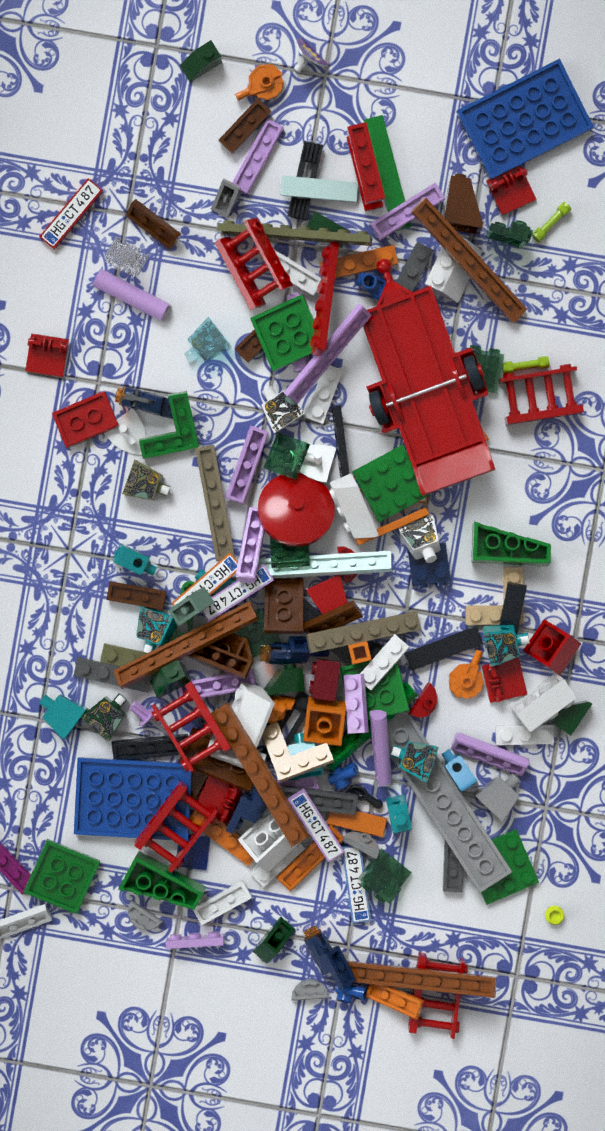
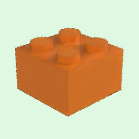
M309 697L303 741L341 746L346 701H329Z

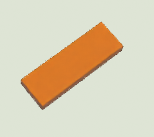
M356 810L355 815L329 812L327 819L328 824L383 837L387 821L386 817Z
M369 984L365 996L416 1020L419 1019L425 1001L393 986Z

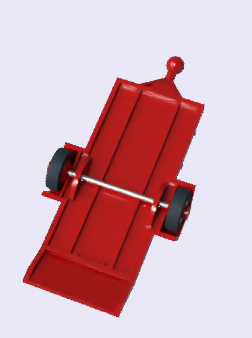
M381 259L377 263V270L383 274L386 285L377 306L367 310L372 316L363 325L382 381L366 386L371 404L369 408L381 426L382 433L397 428L400 429L421 495L424 496L496 470L473 404V400L487 396L488 390L483 377L481 364L479 365L472 347L455 353L432 286L415 292L409 291L393 281L390 272L392 269L391 262L388 259Z

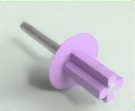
M134 701L129 710L141 718L139 726H143L150 721L164 734L169 736L165 728L152 718L151 712L154 711L153 708L147 710L138 701Z

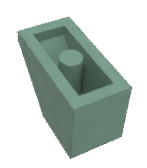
M202 587L168 611L177 625L180 626L215 602L205 587Z

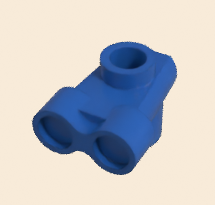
M361 272L355 284L371 295L370 298L379 301L386 281L382 277L380 279L376 278L371 273ZM364 279L368 280V286L364 284Z
M353 762L344 768L337 766L333 771L330 770L327 778L330 785L334 784L338 790L349 785V779L357 776L359 770L356 763Z
M353 983L342 990H339L336 986V1000L350 1004L353 997L365 1001L366 988L354 987Z

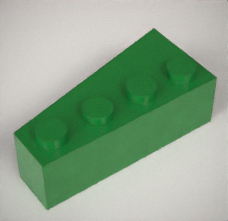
M474 521L472 525L471 563L549 566L551 563V544Z

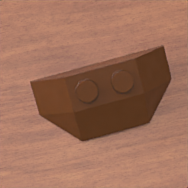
M234 633L188 655L189 658L205 666L242 679H246L254 662L248 639Z

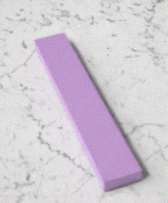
M358 303L327 340L326 350L319 356L315 355L285 390L284 394L296 404L300 402L372 316L361 304Z

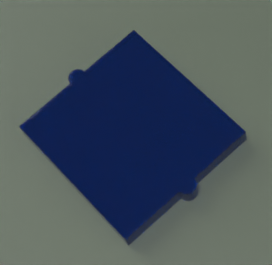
M200 835L183 857L184 862L180 867L189 868V870H207L211 838ZM180 845L177 847V854L182 849Z

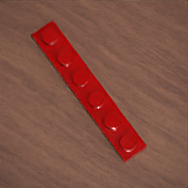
M334 241L323 248L321 255L323 258V264L319 271L321 281L317 287V293H319L315 304V311L317 312L312 325L314 335L310 341V346L312 347L311 354L316 356L323 353L327 345L339 243Z

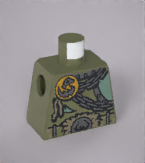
M134 459L122 494L155 500L156 494L167 497L171 486L161 483L162 474Z

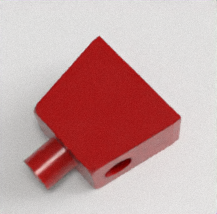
M336 575L306 589L322 614L347 603L340 575Z

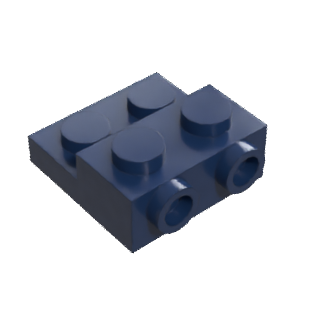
M439 543L441 550L435 553L437 559L432 563H426L424 557L418 560L415 559L408 550L411 584L416 585V589L427 588L428 583H435V586L447 585V581H451L446 543Z

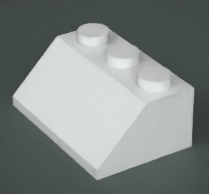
M463 238L481 256L483 251L469 240ZM442 247L424 288L432 286L435 293L458 303L470 277Z
M350 473L330 482L332 489L329 492L333 501L337 500L339 506L336 508L340 517H345L346 522L343 524L347 533H352L354 538L379 536L352 474Z
M554 673L509 707L526 729L531 732L540 729L543 726L542 723L546 720L555 718L561 709L570 707L577 697L566 681L557 673Z
M241 682L240 687L236 690L235 699L231 707L257 748L275 703L262 686Z
M271 812L269 815L263 816L238 839L254 861L266 873L298 845L296 844L291 847Z

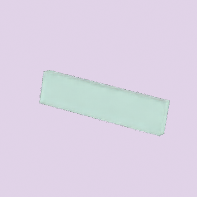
M282 176L280 196L356 203L358 183Z

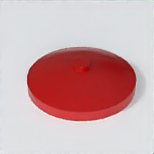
M291 472L279 475L267 483L260 494L257 511L261 526L271 538L288 546H306L320 540L328 532L333 522L335 505L328 488L322 482L310 479L299 472Z

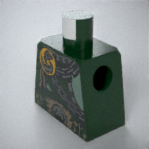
M120 693L113 700L106 696L84 713L81 718L109 741L126 715L121 707L127 702V699Z

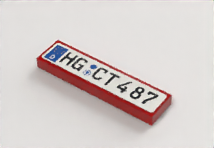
M88 178L39 237L55 250L99 198L103 190Z

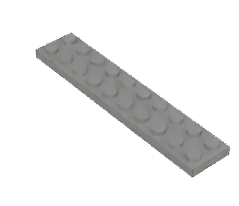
M408 711L397 714L387 723L390 755L394 745L405 748L408 741L429 745L413 718L408 715ZM437 755L427 782L399 768L479 893L512 872ZM392 757L399 767L401 759Z

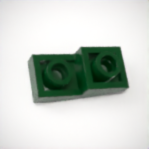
M316 211L306 226L318 231V228L330 229V232H337L339 229L347 230Z

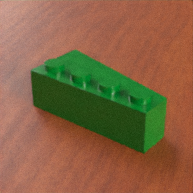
M138 851L118 890L133 892L140 896L145 895L155 900H164L170 902V904L195 910L206 886L176 870H173L171 873L168 871L167 865Z

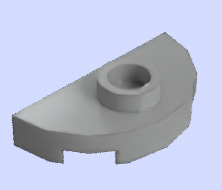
M354 831L344 836L343 842L377 859L380 849L377 842L369 834Z
M131 900L128 907V915L131 923L136 928L152 930L158 928L163 923V920Z
M306 979L295 986L292 991L291 1001L326 999L330 997L328 989L323 983L315 979Z

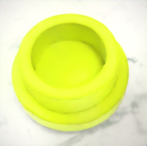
M552 905L546 909L545 918L548 923L558 925L564 919V911L561 907Z

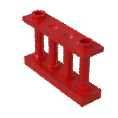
M363 122L347 126L349 136L346 138L364 210L366 212L384 207L382 200H385V195L367 123Z
M258 218L245 220L244 223L247 229L232 239L229 236L214 242L250 310L264 306L266 303L263 297L277 287L281 291L293 286L290 276L282 266ZM251 236L256 246L241 256L236 246ZM261 253L265 264L250 273L245 263ZM270 270L274 281L259 290L254 280Z
M571 364L560 365V369L514 376V373L503 374V378L499 379V384L506 383L510 406L509 416L505 417V425L583 413V404L577 405V402H575L571 373L577 371V366L571 367ZM563 374L567 398L566 407L558 408V405H556L552 383L553 375ZM544 377L548 401L547 410L539 411V408H537L533 385L534 378ZM525 380L529 403L528 413L520 414V411H518L514 388L515 381Z
M189 682L185 685L187 691L184 692V695L160 710L153 704L152 708L154 711L151 713L156 722L161 721L183 759L181 764L185 771L190 770L194 774L196 771L193 765L218 750H224L225 753H228L233 749L194 684ZM194 700L197 707L194 708L193 712L170 726L167 724L163 716L187 701L191 702ZM198 717H204L207 722L204 725L205 727L178 742L173 732ZM208 733L215 735L217 740L214 741V744L188 759L183 751L184 748Z
M183 781L178 783L134 842V846L139 850L143 846H148L170 862L168 871L171 873L174 869L178 870L184 862L183 857L209 823L213 824L219 816L217 814V806L214 805L209 810L189 796L186 791L187 784ZM179 800H183L205 816L199 826L176 810L175 804ZM167 815L174 817L194 832L188 841L164 825L163 820ZM155 831L162 832L182 847L176 856L152 840L151 836Z
M418 952L416 968L467 973L468 965L465 964L464 958H460L459 965L430 962V959H427L426 953ZM413 989V996L425 1000L422 997V990ZM455 994L454 1003L432 1000L424 1001L423 1007L452 1011L451 1022L423 1019L422 1016H419L417 1020L409 1017L408 1032L416 1034L417 1028H421V1026L450 1030V1038L455 1039V1033H459L460 1022L457 1021L461 994Z

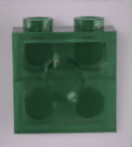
M520 220L512 221L509 228H506L504 223L495 222V224H490L485 237L522 249L524 244L528 245V242L531 240L533 230L527 226V223Z
M470 345L479 365L481 364L488 392L497 393L504 354H500L501 350L489 348V351H483L481 346Z
M270 537L271 568L310 566L309 545L288 546Z
M260 608L255 610L259 620L234 632V634L248 639L253 658L267 652L269 644L282 643L278 634L264 633L265 610L261 611Z
M381 848L377 859L373 858L357 879L362 882L360 886L366 891H374L376 893L375 898L381 903L388 902L391 904L401 891L400 887L412 872Z

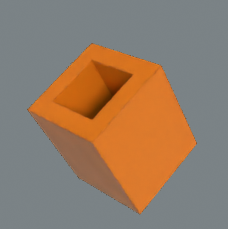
M367 641L348 645L352 664L372 660Z

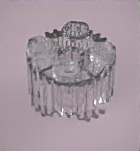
M116 236L105 255V262L113 267L118 268L121 266L123 268L122 272L131 277L139 276L149 255L145 253L141 255V249L127 242L121 243V238Z

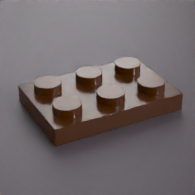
M274 578V581L265 586L264 633L303 634L304 579Z

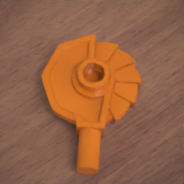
M273 64L258 65L249 75V85L247 88L235 94L237 100L240 101L250 95H256L257 98L265 99V101L272 98L275 99L279 92L281 93L282 84L284 85L281 77L283 73Z
M476 649L469 664H459L449 674V689L456 697L469 699L477 696L476 694L482 690L484 680L481 671H478V664L483 652Z

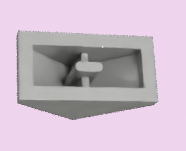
M223 179L211 210L228 218L242 194L241 187Z

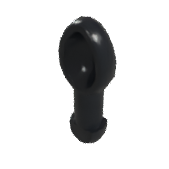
M350 786L349 791L351 794L358 795L357 800H365L376 809H380L383 806V802L368 794L363 786Z

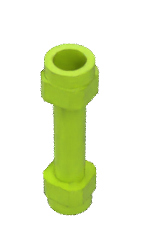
M563 202L557 208V212L541 228L538 227L531 234L532 237L540 243L562 216L565 217L572 208L566 202Z
M548 356L524 362L512 363V361L502 363L503 374L539 367V369L549 368Z

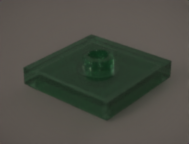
M277 432L263 468L296 480L310 444Z

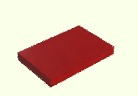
M105 391L52 413L67 449L120 427Z

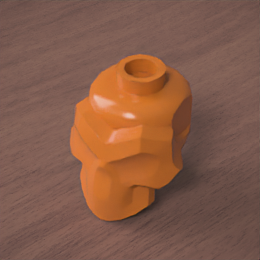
M269 695L275 704L267 723L274 724L278 720L282 721L286 710H292L295 698Z

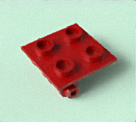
M521 165L492 180H486L501 215L537 200L526 178L528 175L525 168L522 169Z
M31 333V337L28 339L29 350L25 371L63 377L69 339Z
M519 657L492 667L490 664L481 665L490 703L527 695Z
M208 776L197 801L209 810L214 805L217 806L218 821L229 824L243 790Z

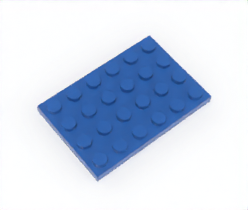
M560 58L456 111L490 180L594 128Z
M78 757L74 834L137 838L180 781L187 784L186 791L191 796L192 773L190 770L186 772L184 767L176 762ZM179 800L175 804L176 810L190 819V805L183 800ZM167 815L163 820L164 825L188 841L189 828L174 817ZM155 831L151 836L153 839L171 840L160 831Z

